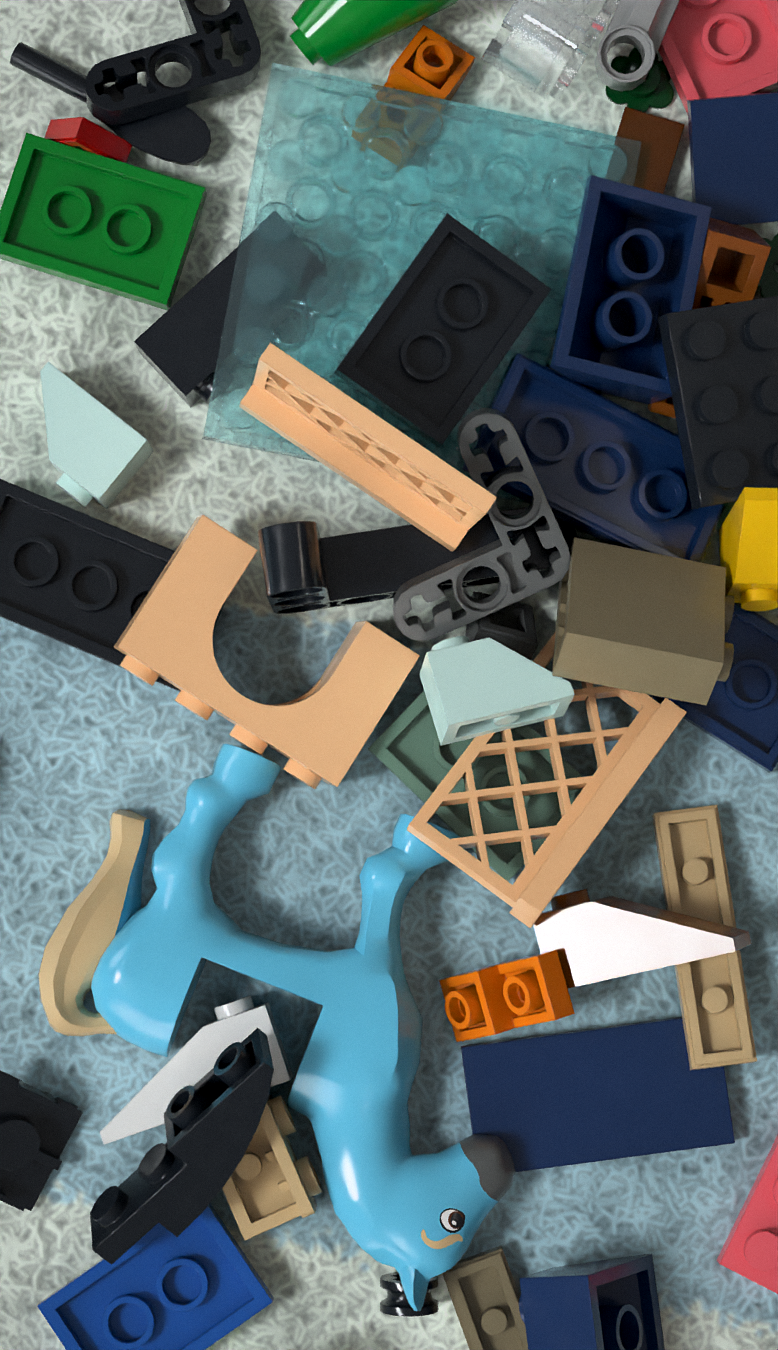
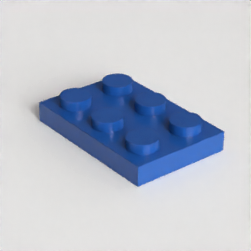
M210 1203L178 1237L158 1223L112 1265L106 1260L101 1259L41 1301L37 1307L66 1350H205L270 1305L274 1297Z

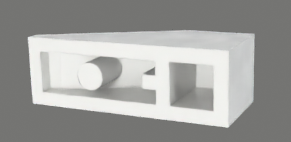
M247 996L215 1007L214 1010L218 1020L204 1025L100 1131L103 1144L105 1145L165 1124L164 1112L175 1094L185 1086H194L214 1068L217 1058L229 1045L235 1042L241 1043L257 1028L264 1032L268 1038L274 1068L270 1087L291 1080L293 1073L269 1002L254 1007L251 996Z

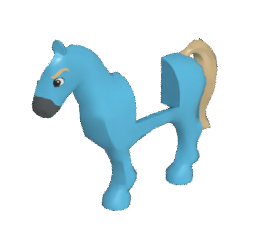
M222 744L214 762L211 775L193 779L187 787L185 811L179 824L160 842L152 854L151 870L156 891L149 903L141 908L142 876L150 836V819L130 810L118 809L112 813L109 821L110 842L107 856L89 884L66 909L44 949L38 973L40 1001L49 1025L58 1033L66 1036L81 1037L95 1034H117L131 1044L168 1057L207 960L322 1005V1011L298 1069L287 1106L307 1116L312 1123L322 1158L324 1180L335 1214L342 1221L352 1238L365 1252L376 1261L394 1267L397 1270L408 1303L414 1311H421L430 1279L451 1269L461 1259L486 1215L511 1187L516 1172L512 1154L505 1142L497 1135L473 1134L438 1153L413 1155L410 1148L408 1099L420 1064L423 1018L404 974L400 946V918L404 900L417 879L426 869L448 860L407 831V827L414 816L400 814L393 830L392 846L381 853L368 857L359 875L362 890V911L359 935L354 948L326 951L282 944L243 931L213 900L210 886L212 860L225 827L234 819L247 801L269 794L282 767L273 761L240 747ZM428 822L449 839L460 838L457 834ZM90 990H92L97 1013L88 1011L84 1007L85 996Z

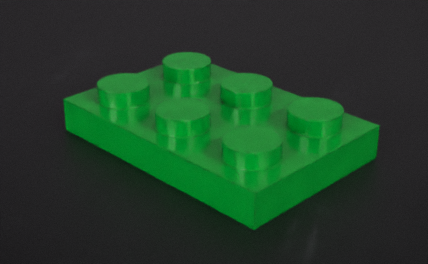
M26 133L0 210V259L168 311L189 252L207 192L205 187Z

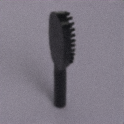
M22 42L17 44L11 55V65L87 103L85 91L86 75ZM115 84L110 87L104 85V94H109L113 102H119L124 99V90H119ZM142 85V94H149L146 86ZM187 106L125 124L110 125L104 123L117 136L126 140L140 151L164 161L180 165H194L202 161L208 154L211 144V134L206 122Z

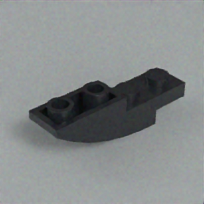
M259 1028L255 1029L241 1043L235 1042L229 1045L217 1058L214 1068L194 1086H185L175 1094L164 1112L167 1142L152 1147L145 1154L136 1171L118 1187L111 1186L107 1188L94 1203L90 1211L92 1250L111 1265L158 1223L178 1237L216 1197L242 1160L258 1128L268 1100L274 1072L267 1035Z

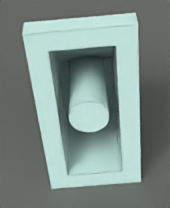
M47 362L40 371L49 460L62 473L56 484L84 507L93 498L107 509L152 454L153 449L145 437L50 362Z
M457 636L435 644L432 647V651L426 652L419 674L441 746L562 717L565 715L575 695L571 682L562 677L552 676L551 671L490 637L470 642L466 636Z

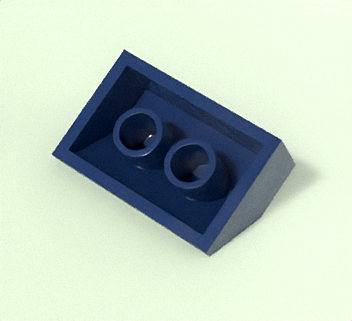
M594 175L587 177L550 367L591 391L648 405L672 397L658 317L667 313L692 310L712 207Z
M652 1254L553 1267L519 1278L521 1288L519 1311L526 1328L528 1350H665Z

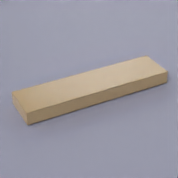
M711 805L654 813L652 818L666 910L736 928L718 806ZM740 950L674 965L690 1071L756 1062L757 1057Z

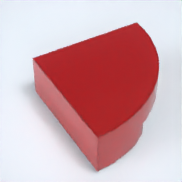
M84 117L52 119L44 137L72 147L79 146L88 152L124 163L127 162L132 145L126 140Z

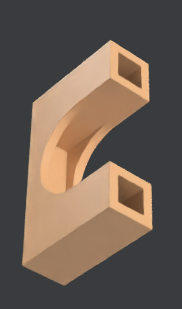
M205 515L197 517L115 644L114 648L126 655L120 666L151 686L154 685L158 677H161L181 691L175 698V701L208 721L213 711L235 724L229 735L254 752L262 755L267 746L289 759L283 770L311 788L316 789L321 780L338 787L420 655L369 622L359 621L355 622L317 683L303 695L279 704H261L244 697L226 681L219 670L213 651V630L220 609L258 550Z

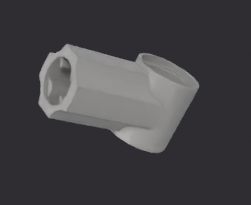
M680 0L619 1L608 29L600 41L595 60L597 75L602 83L613 90L627 91L636 88L644 82L652 68L655 56ZM621 43L633 45L641 54L642 65L633 73L623 74L615 71L610 66L607 58L610 48Z

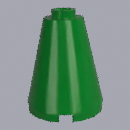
M304 0L291 17L298 29L290 37L312 65L323 58L332 67L457 3L458 0Z

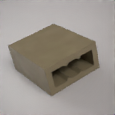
M574 537L569 551L571 557L569 570L559 582L552 676L706 706L716 681L726 682L733 662L734 645L733 643L725 642V634L729 630L734 612V596L725 594L726 567Z

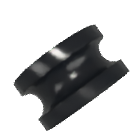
M398 1272L388 1273L380 1277V1287L387 1291V1298L380 1302V1311L382 1313L392 1316L414 1317L438 1312L439 1301L433 1299L431 1295L432 1289L438 1287V1276L432 1277L428 1283L421 1311H414L408 1303Z

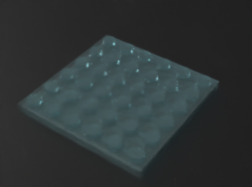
M272 63L202 439L319 462L239 407L241 400L253 384L258 360L271 342L473 480L470 473L462 470L465 462L457 441L458 428L463 419L474 410L490 407L511 358L520 353L568 378L550 366L587 177L594 175L634 186L641 142ZM448 213L550 287L551 291L440 448H437L338 377L334 372ZM481 425L475 428L477 434L480 430ZM499 489L496 493V497L527 503L502 489Z

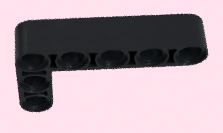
M528 507L502 512L508 515H517L527 510ZM488 513L468 530L453 552L413 525L320 538L316 522L297 521L268 526L257 532L267 599L273 612L276 614H292L392 599L399 587L408 580L500 539ZM541 516L527 528L507 532L508 536L513 538L522 530L531 556L522 561L524 565L535 563L540 571L551 566L549 556L557 551L556 546L550 549H545L542 546L533 526L546 523L545 516ZM555 517L570 551L574 537L577 538L576 527ZM474 567L463 578L462 588L499 583V576L489 567ZM451 579L440 583L444 591L453 590Z

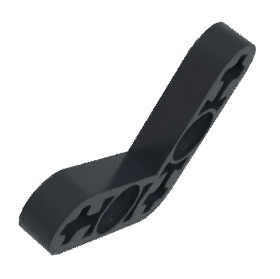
M179 0L192 35L119 55L95 64L88 72L85 80L87 107L91 114L106 124H125L240 90L250 85L258 76L261 48L244 0H228L230 3L229 7L219 15L204 14L194 4L195 0ZM229 30V40L234 53L237 56L243 55L241 66L233 67L229 59H222L223 40L221 34ZM167 62H177L188 68L191 78L180 87H169L159 82L156 77V71ZM145 72L146 88L149 92L147 95L142 94V84H138L137 73ZM115 82L119 90H124V99L119 102H113L109 94H104V85Z

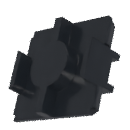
M1 1070L0 1201L22 1211L24 1209L32 1211L53 1169L58 1171L62 1163L59 1157L83 1112L77 1109L78 1106L59 1097L54 1098L50 1093L36 1089Z

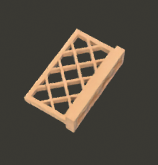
M271 342L259 358L253 384L241 400L239 407L453 552L468 530L486 515L497 499L495 495Z
M555 633L533 660V662L544 668L547 667L554 657ZM581 681L582 689L573 690L575 695L571 702L585 701L590 732L557 735L555 719L553 718L544 721L547 737L513 741L511 729L500 731L502 742L488 744L496 734L495 732L475 737L409 823L407 831L513 907L509 913L531 928L687 713L668 698H665L660 704L644 693L603 685L594 687L592 683ZM619 697L639 713L629 727L602 730L596 699ZM618 740L607 755L604 742ZM593 743L598 767L593 776L566 779L560 747ZM549 749L555 780L521 784L515 753ZM505 754L510 786L476 790L472 764L478 757ZM463 778L465 791L451 793ZM582 789L571 804L568 790ZM557 792L562 816L557 825L529 829L523 796ZM513 798L518 830L484 834L478 802ZM468 803L473 836L449 839L428 822L441 806ZM546 838L534 855L531 840ZM521 842L525 868L513 885L490 869L486 846ZM475 847L477 858L464 849Z

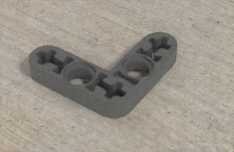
M477 409L463 419L457 434L461 455L474 482L495 496L500 487L507 482H523L532 491L531 504L521 514L508 515L500 511L494 502L488 514L500 539L416 576L399 587L393 599V615L396 626L402 634L412 640L427 641L440 637L553 586L562 580L569 570L571 557L559 525L514 425L507 415L497 409ZM487 423L493 432L502 429L505 431V435L497 440V446L505 464H509L515 457L519 458L521 464L519 466L502 468L491 475L488 480L484 481L481 473L494 471L492 464L482 447L472 450L469 444L478 439L475 428ZM541 516H545L546 523L533 526L542 546L545 549L556 546L557 551L549 556L551 566L540 571L535 563L526 565L522 563V561L531 556L522 530L513 538H510L507 532L527 528ZM478 566L489 567L499 576V585L496 591L483 599L469 596L462 588L463 578L466 573ZM451 579L455 599L462 609L452 612L450 602L447 600L432 608L433 620L430 622L422 623L418 616L406 617L405 614L412 610V597L422 595V598L427 603L438 600L445 596L444 588L440 583Z

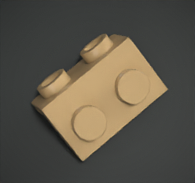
M268 1095L258 1128L242 1160L222 1188L244 1241L299 1216L305 1218L314 1214L317 1204L313 1196L323 1192L309 1157L305 1156L298 1160L287 1137V1135L296 1132V1127L281 1095L273 1099Z

